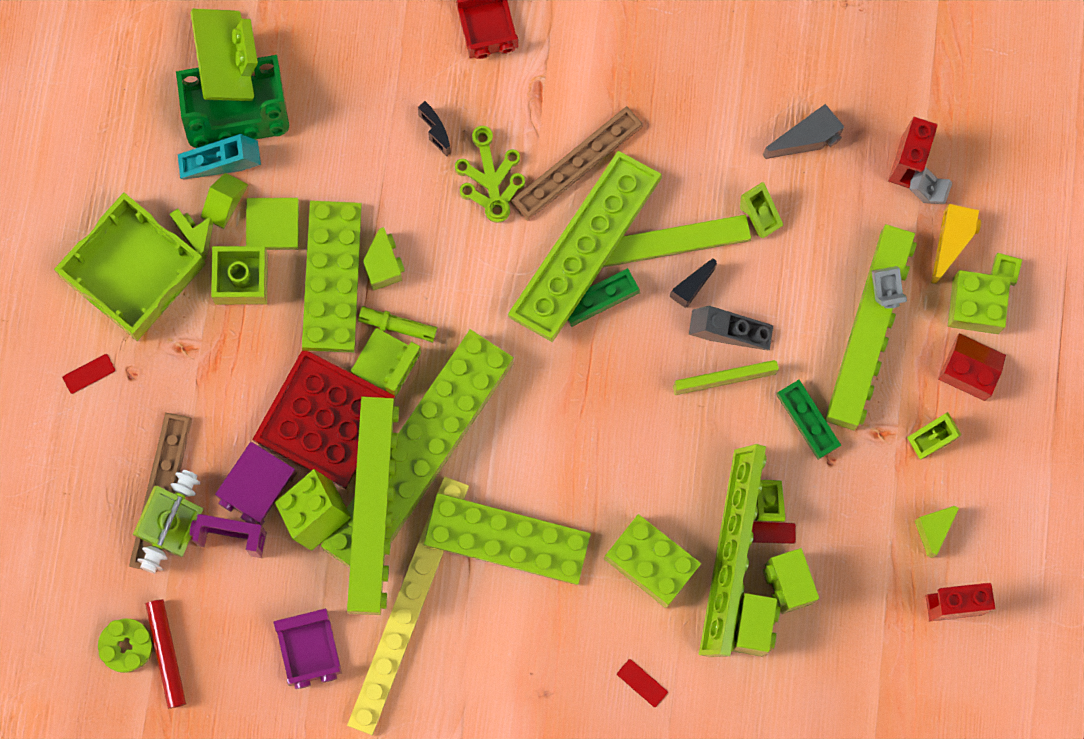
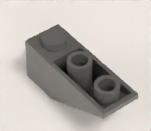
M705 306L692 310L689 335L713 342L768 351L771 345L773 325L713 306Z

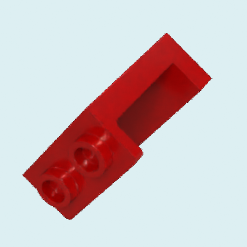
M456 0L469 58L484 59L493 53L507 54L518 48L519 39L515 32L507 0Z
M913 116L902 135L888 182L910 188L915 170L919 172L924 171L938 127L936 123Z
M991 583L939 588L937 590L938 593L925 595L929 622L982 616L996 609Z

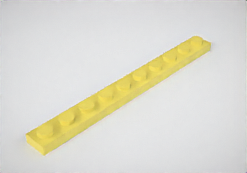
M444 476L438 493L464 500L469 485ZM433 507L347 724L351 728L372 736L444 553L443 550L424 546Z

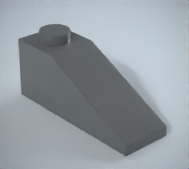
M824 104L768 145L764 150L763 156L765 159L821 150L826 145L832 147L842 138L840 135L844 126L829 107Z

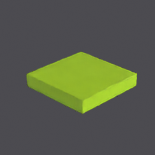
M247 198L246 246H265L266 250H299V199Z

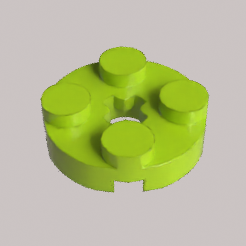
M128 618L114 620L104 628L99 637V657L107 667L120 673L133 672L143 667L152 655L153 641L150 633L142 623ZM125 638H129V643L133 645L132 649H127L125 653H121L120 641L124 642Z

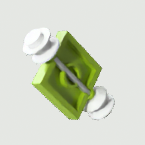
M183 470L182 473L176 472L175 475L179 480L177 483H171V487L176 492L175 494L159 486L153 487L133 532L134 536L152 544V546L142 548L146 555L144 558L137 560L141 563L140 568L155 574L156 570H163L159 563L161 560H167L168 558L162 550L178 557H183L191 539L190 526L192 520H197V515L201 514L204 509L185 499V497L195 496L196 493L192 488L194 485H200V481L197 480L198 476L193 472Z

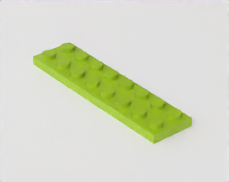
M617 151L509 311L508 317L553 343L662 179V174Z
M754 444L734 449L699 649L700 656L728 657L735 647L734 631L740 618L738 608L740 599L744 594V573L749 566V559L747 558L748 549L753 541L752 526L758 513V507L756 506L757 497L762 489V481L760 479L762 469L765 467L767 460L765 454L766 446Z

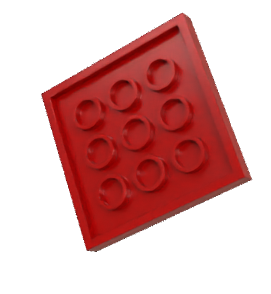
M301 351L252 440L310 471L315 469L332 480L334 484L346 489L357 470L361 397L394 398V400L396 397L309 351Z

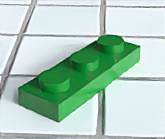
M627 268L589 287L567 320L570 326L573 327L639 294L640 289L629 269Z
M800 380L777 392L776 395L818 460L841 446Z

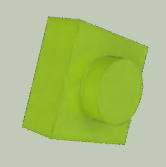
M997 253L994 258L991 275L1010 277V285L1015 286L1022 259Z

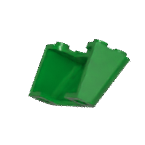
M277 55L257 58L258 64L254 70L255 75L251 76L254 92L252 101L205 100L203 98L199 67L176 71L181 119L190 146L199 148L239 134L255 140L274 136L278 137L289 130L290 125ZM263 64L273 65L269 70L260 68ZM189 76L198 78L195 82L184 81Z

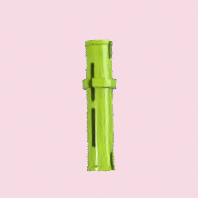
M362 306L359 314L360 318L358 319V322L380 327L382 331L387 329L432 343L438 328L392 315L390 311L385 310V312H381Z

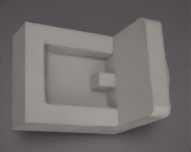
M925 167L923 172L915 170L909 189L923 203L945 204L952 181L950 179H938Z
M894 266L872 271L875 301L884 306V308H896L900 306V303L907 302V297L902 291L899 267Z

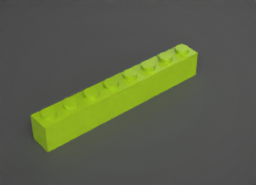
M887 224L881 230L825 417L828 423L853 431L859 424H864L867 415L864 405L866 400H871L874 391L871 381L873 376L877 377L882 362L878 361L880 352H885L889 340L888 337H885L887 328H892L896 316L895 313H892L893 308H884V306L875 301L872 271L897 266L900 268L901 280L905 281L910 266L906 265L908 256H913L917 245L916 242H913L915 236L913 232Z
M361 397L347 612L349 614L381 615V610L387 608V593L383 592V582H388L389 566L384 565L385 555H390L391 539H386L387 528H392L393 516L392 512H388V501L394 500V485H390V475H395L396 459H391L392 448L397 449L398 433L393 432V422L399 421V406H395L394 398Z

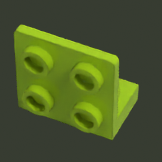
M376 328L351 369V373L396 397L421 355V347L412 341L407 345Z

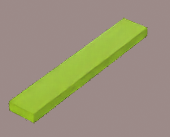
M746 214L623 236L603 267L751 241Z

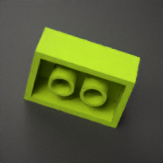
M639 514L604 557L605 561L665 608L668 607L701 565L698 560Z

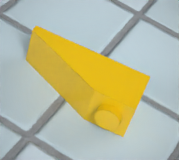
M948 204L944 210L931 283L936 284L972 237L979 233L982 221L978 219L979 210Z

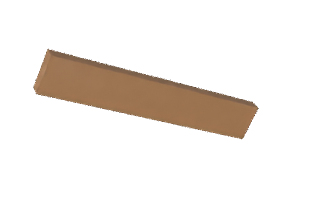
M626 106L514 197L511 203L529 221L643 127V123Z
M165 412L142 512L154 486H159L175 494L171 483L178 482V477L175 474L181 470L192 423L191 417ZM138 537L135 538L129 567L142 569L140 568L141 563L137 560L145 557L146 553L142 548L152 546L151 543Z

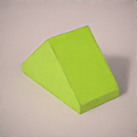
M224 173L210 186L201 218L206 220L210 217L213 224L224 229L246 191L248 184Z
M949 412L907 438L921 460L954 442L962 434Z
M952 506L921 516L915 520L928 557L933 558L938 554L959 510L958 507Z

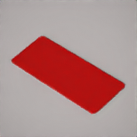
M104 354L67 373L62 378L69 392L73 394L115 372V368L108 354Z
M753 522L752 543H796L795 523Z
M628 659L617 672L618 677L653 707H657L668 694L664 687L631 659Z

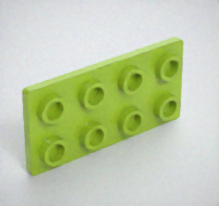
M193 8L190 14L203 98L205 100L252 101L254 92L251 75L258 61L251 19H242L241 12L235 10Z

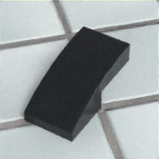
M424 101L418 106V116L431 127L428 131L429 140L448 156L450 154V143L446 130L432 107Z

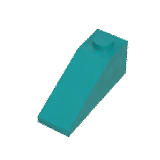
M242 134L177 154L180 179L183 180L240 172L261 165L258 140Z

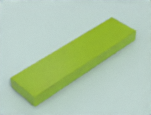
M772 360L676 380L673 385L674 394L680 395L776 375L779 370L777 361Z

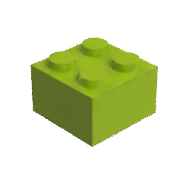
M212 246L211 297L215 305L267 304L268 253L265 246Z
M959 270L952 281L948 327L999 334L1006 327L1010 277Z
M315 469L275 502L292 539L311 551L351 518L333 481Z
M802 548L771 557L765 563L766 568L763 569V574L767 584H772L774 590L772 598L777 599L776 606H780L782 614L812 605L819 600Z
M747 593L742 596L738 608L740 618L734 631L735 647L733 652L763 657L771 649H774L776 633H773L772 630L773 625H775V622H778L780 616V606H776V598Z

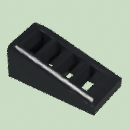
M712 258L674 287L670 297L683 307H688L716 269L717 261Z

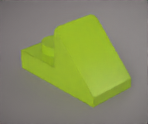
M761 182L741 195L740 209L749 215L758 236L764 238L784 225L765 183Z
M176 209L170 213L173 222L192 248L205 260L213 229L211 218H207L196 226L188 213L183 215L179 209Z
M761 480L762 489L756 503L758 513L754 521L784 522L786 517L782 481Z

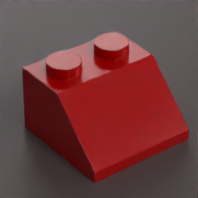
M959 333L938 380L986 401L992 396L1002 374L1006 355Z

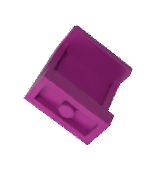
M250 441L215 495L220 499L218 504L230 512L236 509L242 513L240 518L247 523L263 525L265 522L264 518L287 483L293 481L297 472L288 464Z
M202 514L197 515V520H192L190 536H193V541L199 547L204 548L207 534L213 533L246 539V551L249 555L262 558L267 534L262 525Z
M326 608L273 621L280 643L289 686L294 685L295 689L311 686L310 681L321 679V683L330 682L337 679V674L342 673L331 622Z

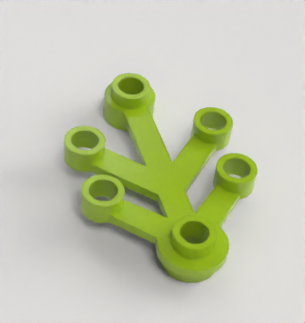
M478 126L472 133V140L475 146L480 149L485 174L472 167L466 159L456 161L455 171L458 175H466L487 188L490 198L476 191L471 183L461 185L460 196L465 200L471 199L484 207L486 217L492 222L500 223L505 221L510 215V200L517 190H521L525 186L524 176L520 173H515L511 176L510 185L501 196L499 194L498 186L510 169L519 164L520 154L517 150H508L504 161L495 172L489 146L493 140L492 131L487 126ZM484 135L487 137V140L480 142L478 137ZM513 154L517 156V159L510 161L508 156ZM465 164L467 169L461 171L458 169V166ZM519 178L522 180V184L515 185L513 180ZM465 188H470L472 190V193L469 195H465L463 193V190ZM495 207H500L502 209V212L500 214L493 213V209Z

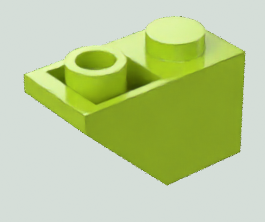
M384 227L378 230L363 260L373 291L402 281L401 273L405 271L401 258H395L392 249L396 248L393 236L391 233L386 234Z

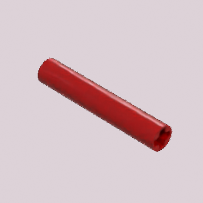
M164 599L147 602L145 605L167 707L171 709L186 705Z

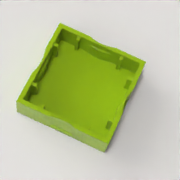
M123 192L99 219L95 228L74 246L54 270L61 279L138 341L206 263L199 253L176 234L159 225L149 212Z

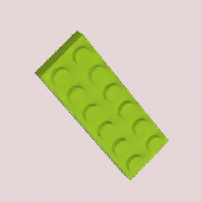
M310 200L302 351L355 352L362 203Z
M437 493L424 546L578 585L591 533Z

